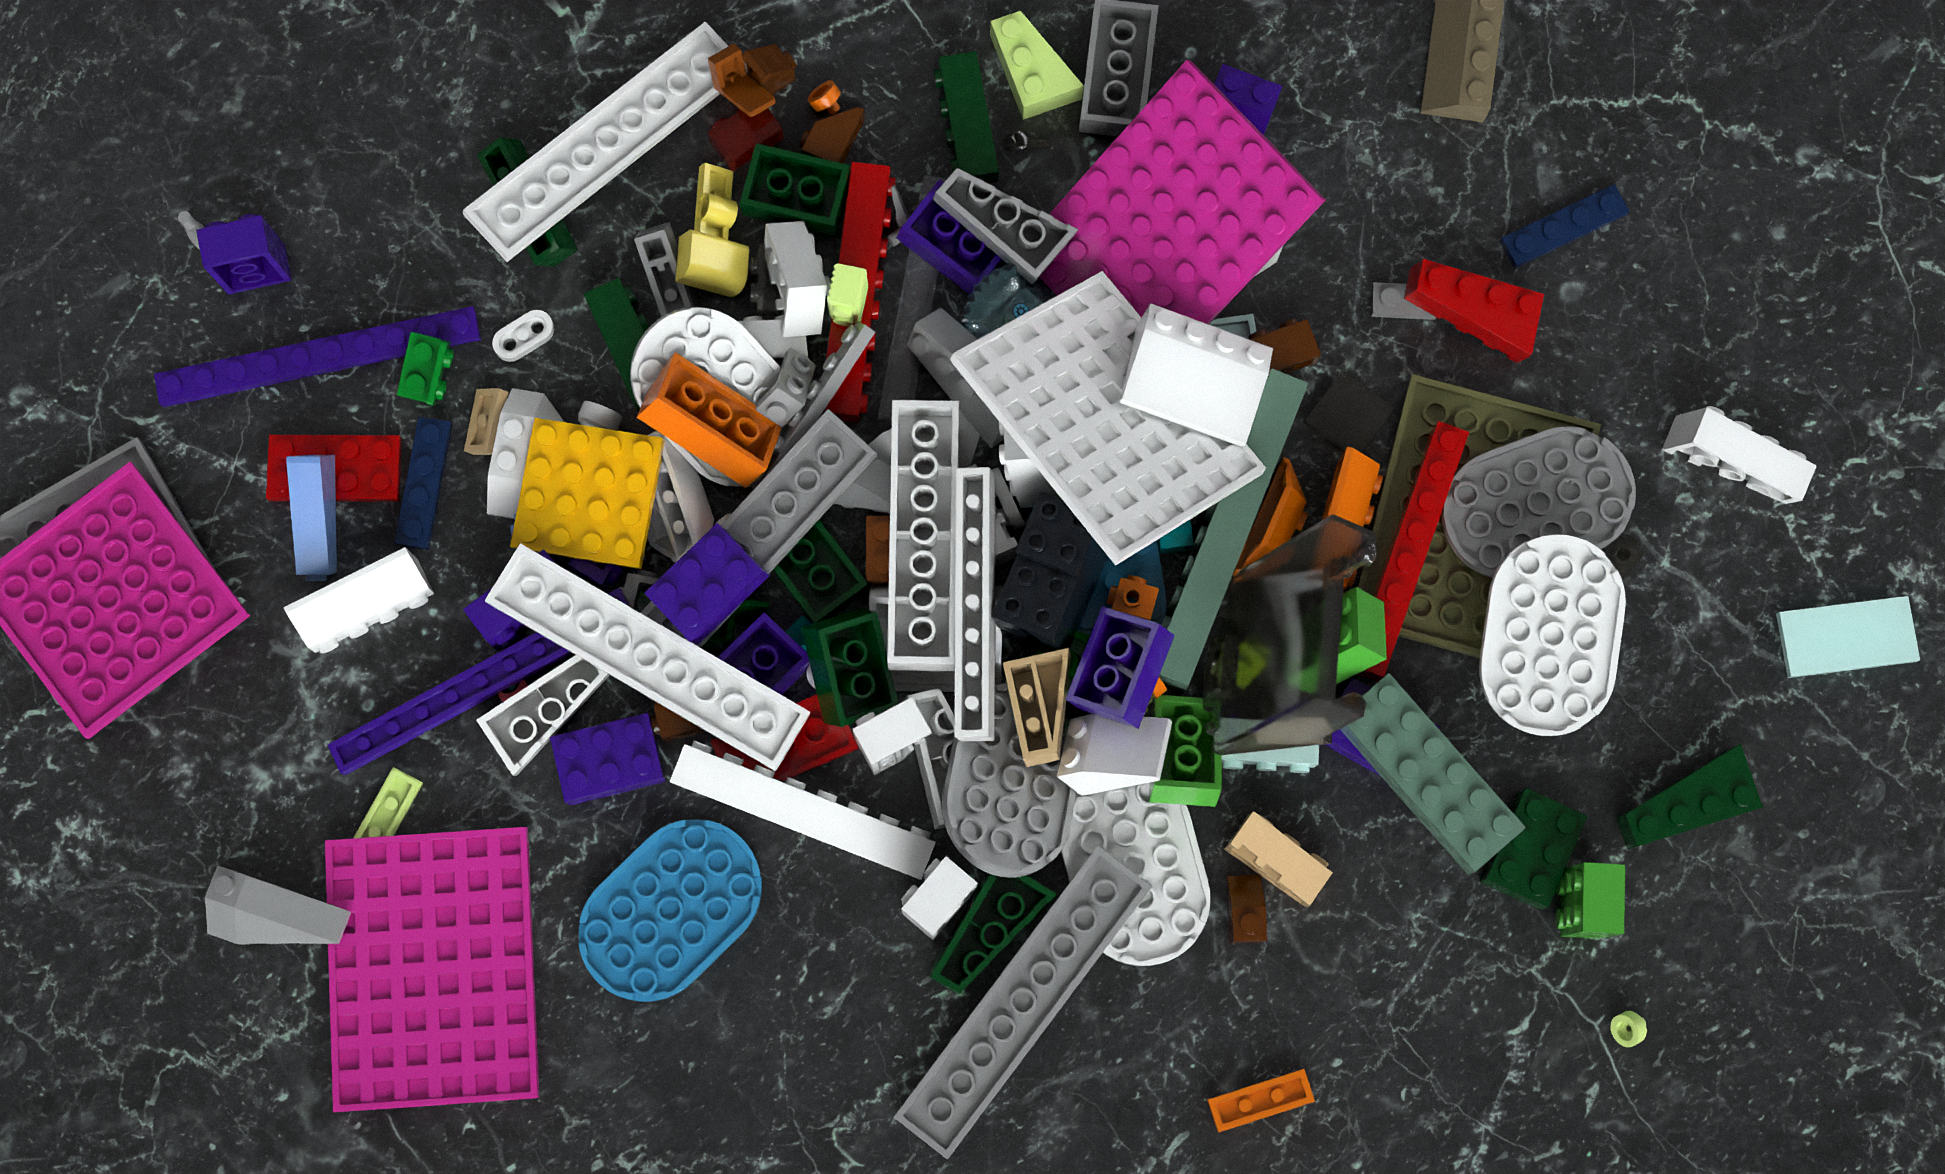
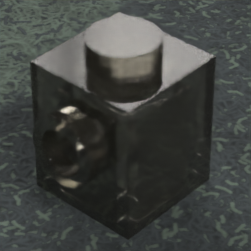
M1622 534L1602 550L1615 569L1618 570L1622 580L1645 555L1640 550V544L1634 538Z

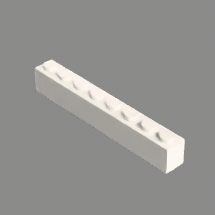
M990 467L956 468L954 737L960 741H994L995 622L991 616L995 609V474Z
M693 741L692 746L684 744L670 779L671 783L917 879H922L936 843L929 839L930 832L912 826L910 831L898 827L899 820L881 814L880 818L876 819L866 815L869 808L851 801L848 807L835 803L838 796L820 789L817 795L804 790L806 787L805 783L787 777L785 783L773 778L774 771L756 765L753 771L742 766L743 759L725 753L723 758L710 754L712 747L700 742Z

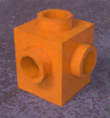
M1128 575L1127 579L1120 578L1118 586L1111 585L1106 604L1112 605L1113 610L1150 621L1159 588L1146 585L1147 580ZM1127 598H1133L1136 603L1128 602Z

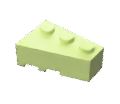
M1021 11L990 21V37L1023 120L1082 100L1084 85Z

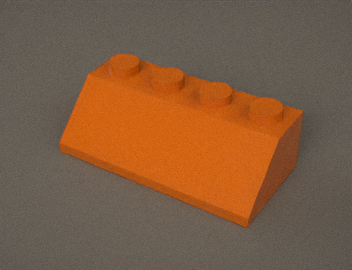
M676 352L670 357L645 395L637 415L638 419L745 488L767 470L782 427L756 411L755 404Z
M1347 446L1337 462L1304 580L1306 584L1341 594L1347 586H1353L1357 568L1352 567L1355 555L1361 556L1366 537L1361 536L1364 524H1370L1374 512V506L1369 505L1372 493L1378 494L1383 476L1378 474L1380 464L1352 447Z

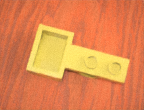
M704 163L699 166L694 230L690 229L679 236L675 282L733 298L743 290L746 284L749 262V246L728 240L729 229L733 226L738 213L737 202L731 200L733 171Z

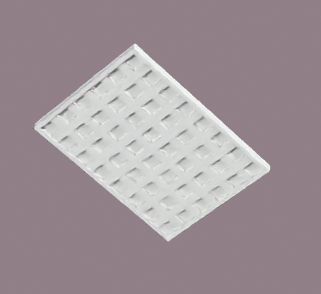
M1101 271L954 352L950 361L1107 556L1117 565L1261 476L1266 467L1247 444L1241 447L1120 403L1136 327L1141 317L1105 273Z

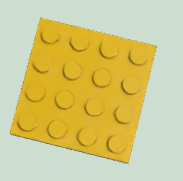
M534 418L510 547L517 549L521 543L538 553L544 549L550 555L641 569L665 439Z

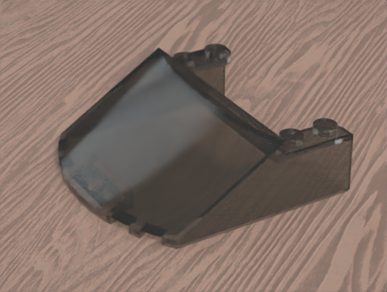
M1332 514L1232 575L1228 585L1232 592L1226 607L1220 606L1216 615L1222 618L1218 635L1212 634L1210 636L1204 670L1203 710L1210 712V721L1205 726L1206 732L1214 737L1215 741L1211 745L1214 753L1230 755L1332 743L1333 732L1364 717L1366 701L1361 695L1351 692L1339 699H1335L1344 578H1349L1357 568L1363 565L1370 566L1374 562L1377 554L1375 532Z

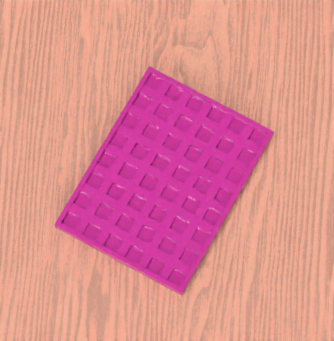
M1186 60L1049 213L1054 219L1066 225L1069 224L1077 228L1078 231L1039 277L1058 296L1103 271L1141 318L1151 303L1209 325L1326 199L1192 61Z
M515 827L325 840L327 903L351 911L340 943L328 944L333 1112L539 1098L528 828Z

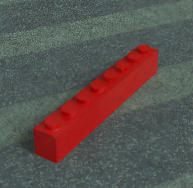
M852 162L839 264L867 270L868 291L861 323L872 328V320H878L880 313V301L875 300L876 289L883 288L884 270L879 269L880 258L887 257L888 239H884L883 235L884 227L890 228L892 208H887L888 196L892 197V186H896V178L891 177L890 166ZM832 318L826 359L833 352L837 353L843 344L841 338L849 327L834 323ZM875 332L821 416L829 409L841 421L859 423L860 414L867 413L869 395L863 394L864 383L871 382L873 363H867L868 352L875 351L877 332Z
M1440 421L1431 430L1373 595L1384 602L1387 659L1356 674L1377 683L1385 676L1469 435L1468 431Z

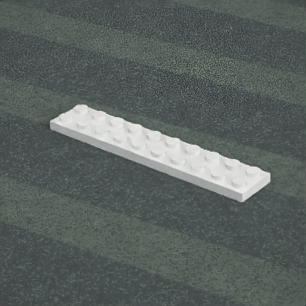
M704 22L463 209V215L503 259L508 262L717 97L720 93L714 89L707 58L725 49L728 45Z
M521 543L485 599L486 603L774 771L778 769L810 715V711Z

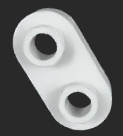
M529 311L500 329L494 335L492 341L493 349L502 360L508 362L516 361L551 339L554 333L553 321L544 311ZM538 324L544 326L541 333L533 332L534 326ZM508 342H515L516 347L513 350L508 351L505 349Z
M999 468L992 469V472L995 474V497L998 496L1003 507L998 509V512L1002 513L1006 521L1004 523L1005 527L1011 525L1015 531L1026 526Z

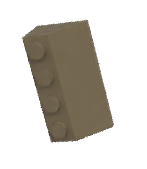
M1435 0L1421 114L1484 122L1491 109L1504 0Z

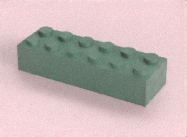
M1387 674L1333 721L1467 875L1480 869L1526 828L1390 674Z

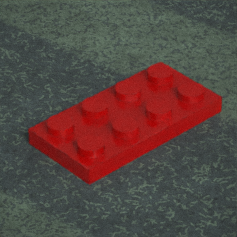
M269 435L266 499L268 501H290L286 456L335 455L336 501L399 502L402 438L400 435Z
M817 694L796 703L810 711V715L776 771L719 738L710 740L717 757L723 758L725 753L743 759L742 766L753 771L756 765L774 771L773 778L781 782H785L787 777L795 778L859 750L849 725L838 727L823 722Z

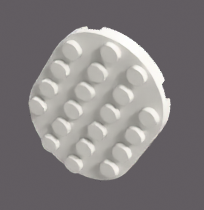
M689 307L664 315L645 331L633 353L630 380L634 397L641 408L645 395L670 357L676 352L757 406L758 401L776 384L781 367L747 329L732 317L710 308ZM787 423L782 427L779 435H783L789 426ZM667 438L680 454L707 479L725 486H742Z
M1569 535L1537 537L1522 543L1512 550L1500 563L1493 576L1488 595L1479 661L1480 682L1484 695L1492 709L1505 722L1521 731L1540 736H1558L1576 731L1603 710L1612 694L1616 679L1625 615V590L1618 570L1615 569L1611 561L1605 556V553L1592 543Z
M1149 782L1083 796L1076 792L1069 834L1061 850L1069 883L1096 847L1099 846L1152 886L1103 953L1119 962L1134 966L1157 965L1178 957L1196 941L1205 926L1210 910L1209 883L1187 806L1149 802Z

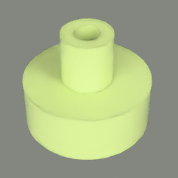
M1625 1011L1612 1019L1611 1033L1620 1045L1633 1047L1645 1039L1647 1034L1646 1021L1633 1011Z

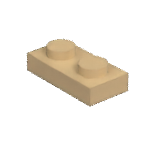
M500 388L476 389L464 448L465 452L472 455H492L500 413L508 397L507 391Z

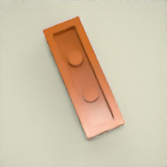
M1300 1069L1207 1099L1216 1130L1219 1133L1315 1102L1305 1069Z

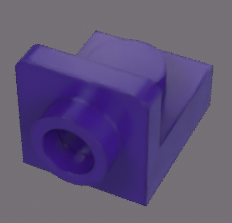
M574 558L568 564L573 572L604 591L609 584L614 586L623 572V569L620 568L621 566L607 564L604 570H602V563Z

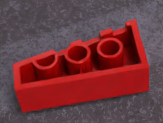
M1422 259L1410 268L1404 294L1405 300L1438 319L1443 318L1454 324L1455 328L1465 334L1469 333L1482 340V344L1503 352L1508 355V359L1515 363H1519L1532 355L1544 298L1543 293L1426 259Z

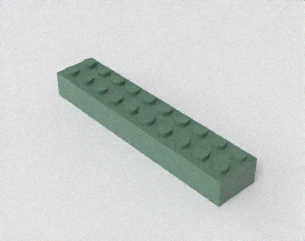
M1271 369L1246 443L1266 467V470L1261 476L1207 509L1204 520L1209 521L1208 527L1202 525L1192 547V550L1197 551L1196 557L1189 556L1180 577L1181 580L1186 581L1184 587L1177 586L1168 607L1169 610L1174 611L1172 617L1165 616L1161 624L1175 635L1159 675L1167 689L1183 695L1189 686L1303 399L1308 382L1275 369Z

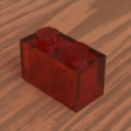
M768 108L753 117H749L741 109H738L737 113L729 119L722 118L711 126V130L707 132L711 145L727 168L733 172L751 161L756 143L772 147L784 139L782 127Z

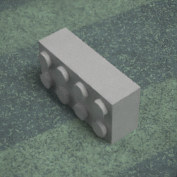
M1095 0L1079 132L1118 137L1147 105L1159 5L1119 0Z

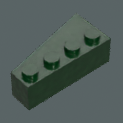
M1739 744L1724 751L1616 819L1628 850L1763 808L1742 746Z
M986 873L926 976L952 992L960 994L990 961L1013 940L1018 932L1057 894L1027 875L1007 878Z

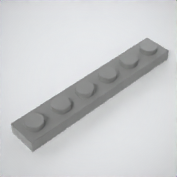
M858 321L855 326L850 325L841 338L843 344L837 353L833 352L826 359L823 365L825 371L818 381L814 380L810 384L805 405L787 422L789 426L783 435H779L767 470L750 484L753 489L759 485L816 423L875 334V331Z

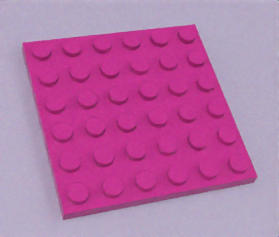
M128 462L0 558V626L84 738L90 739L251 616L132 462Z

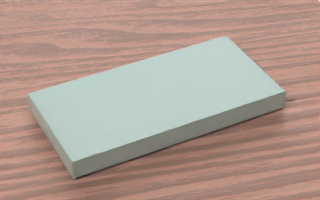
M1908 596L1784 611L1776 614L1787 678L1920 661Z

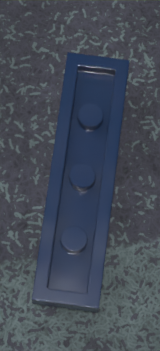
M1614 184L1502 237L1500 243L1515 269L1627 216L1630 211Z
M418 417L394 542L397 546L429 550L453 426L450 421Z

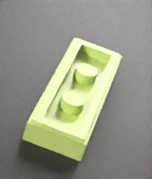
M393 767L354 838L394 836L423 782Z

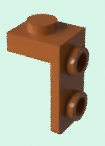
M735 44L707 58L714 89L749 117L763 112L776 103L775 97L746 75L741 49Z

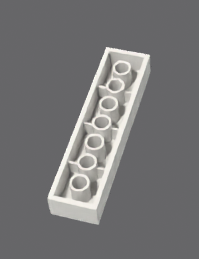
M892 400L888 670L955 671L956 468H958L959 401Z

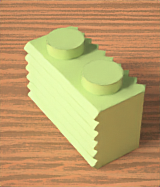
M837 263L833 266V277L831 278L830 290L828 291L829 296L827 297L829 315L834 319L833 322L838 325L850 326L857 321L861 323L868 291L867 270Z

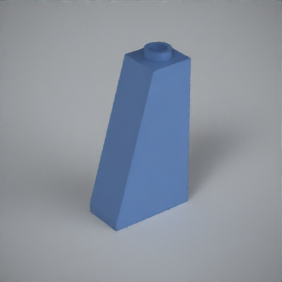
M335 455L286 456L296 575H307V581H326L327 575L337 573Z

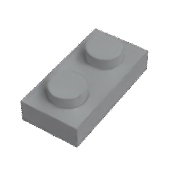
M1373 282L1371 317L1429 320L1437 318L1404 299L1407 284Z

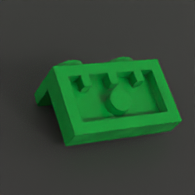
M411 332L397 396L425 402L431 406L437 403V399L443 400L447 381L442 380L444 369H450L454 356V350L449 349L451 341Z

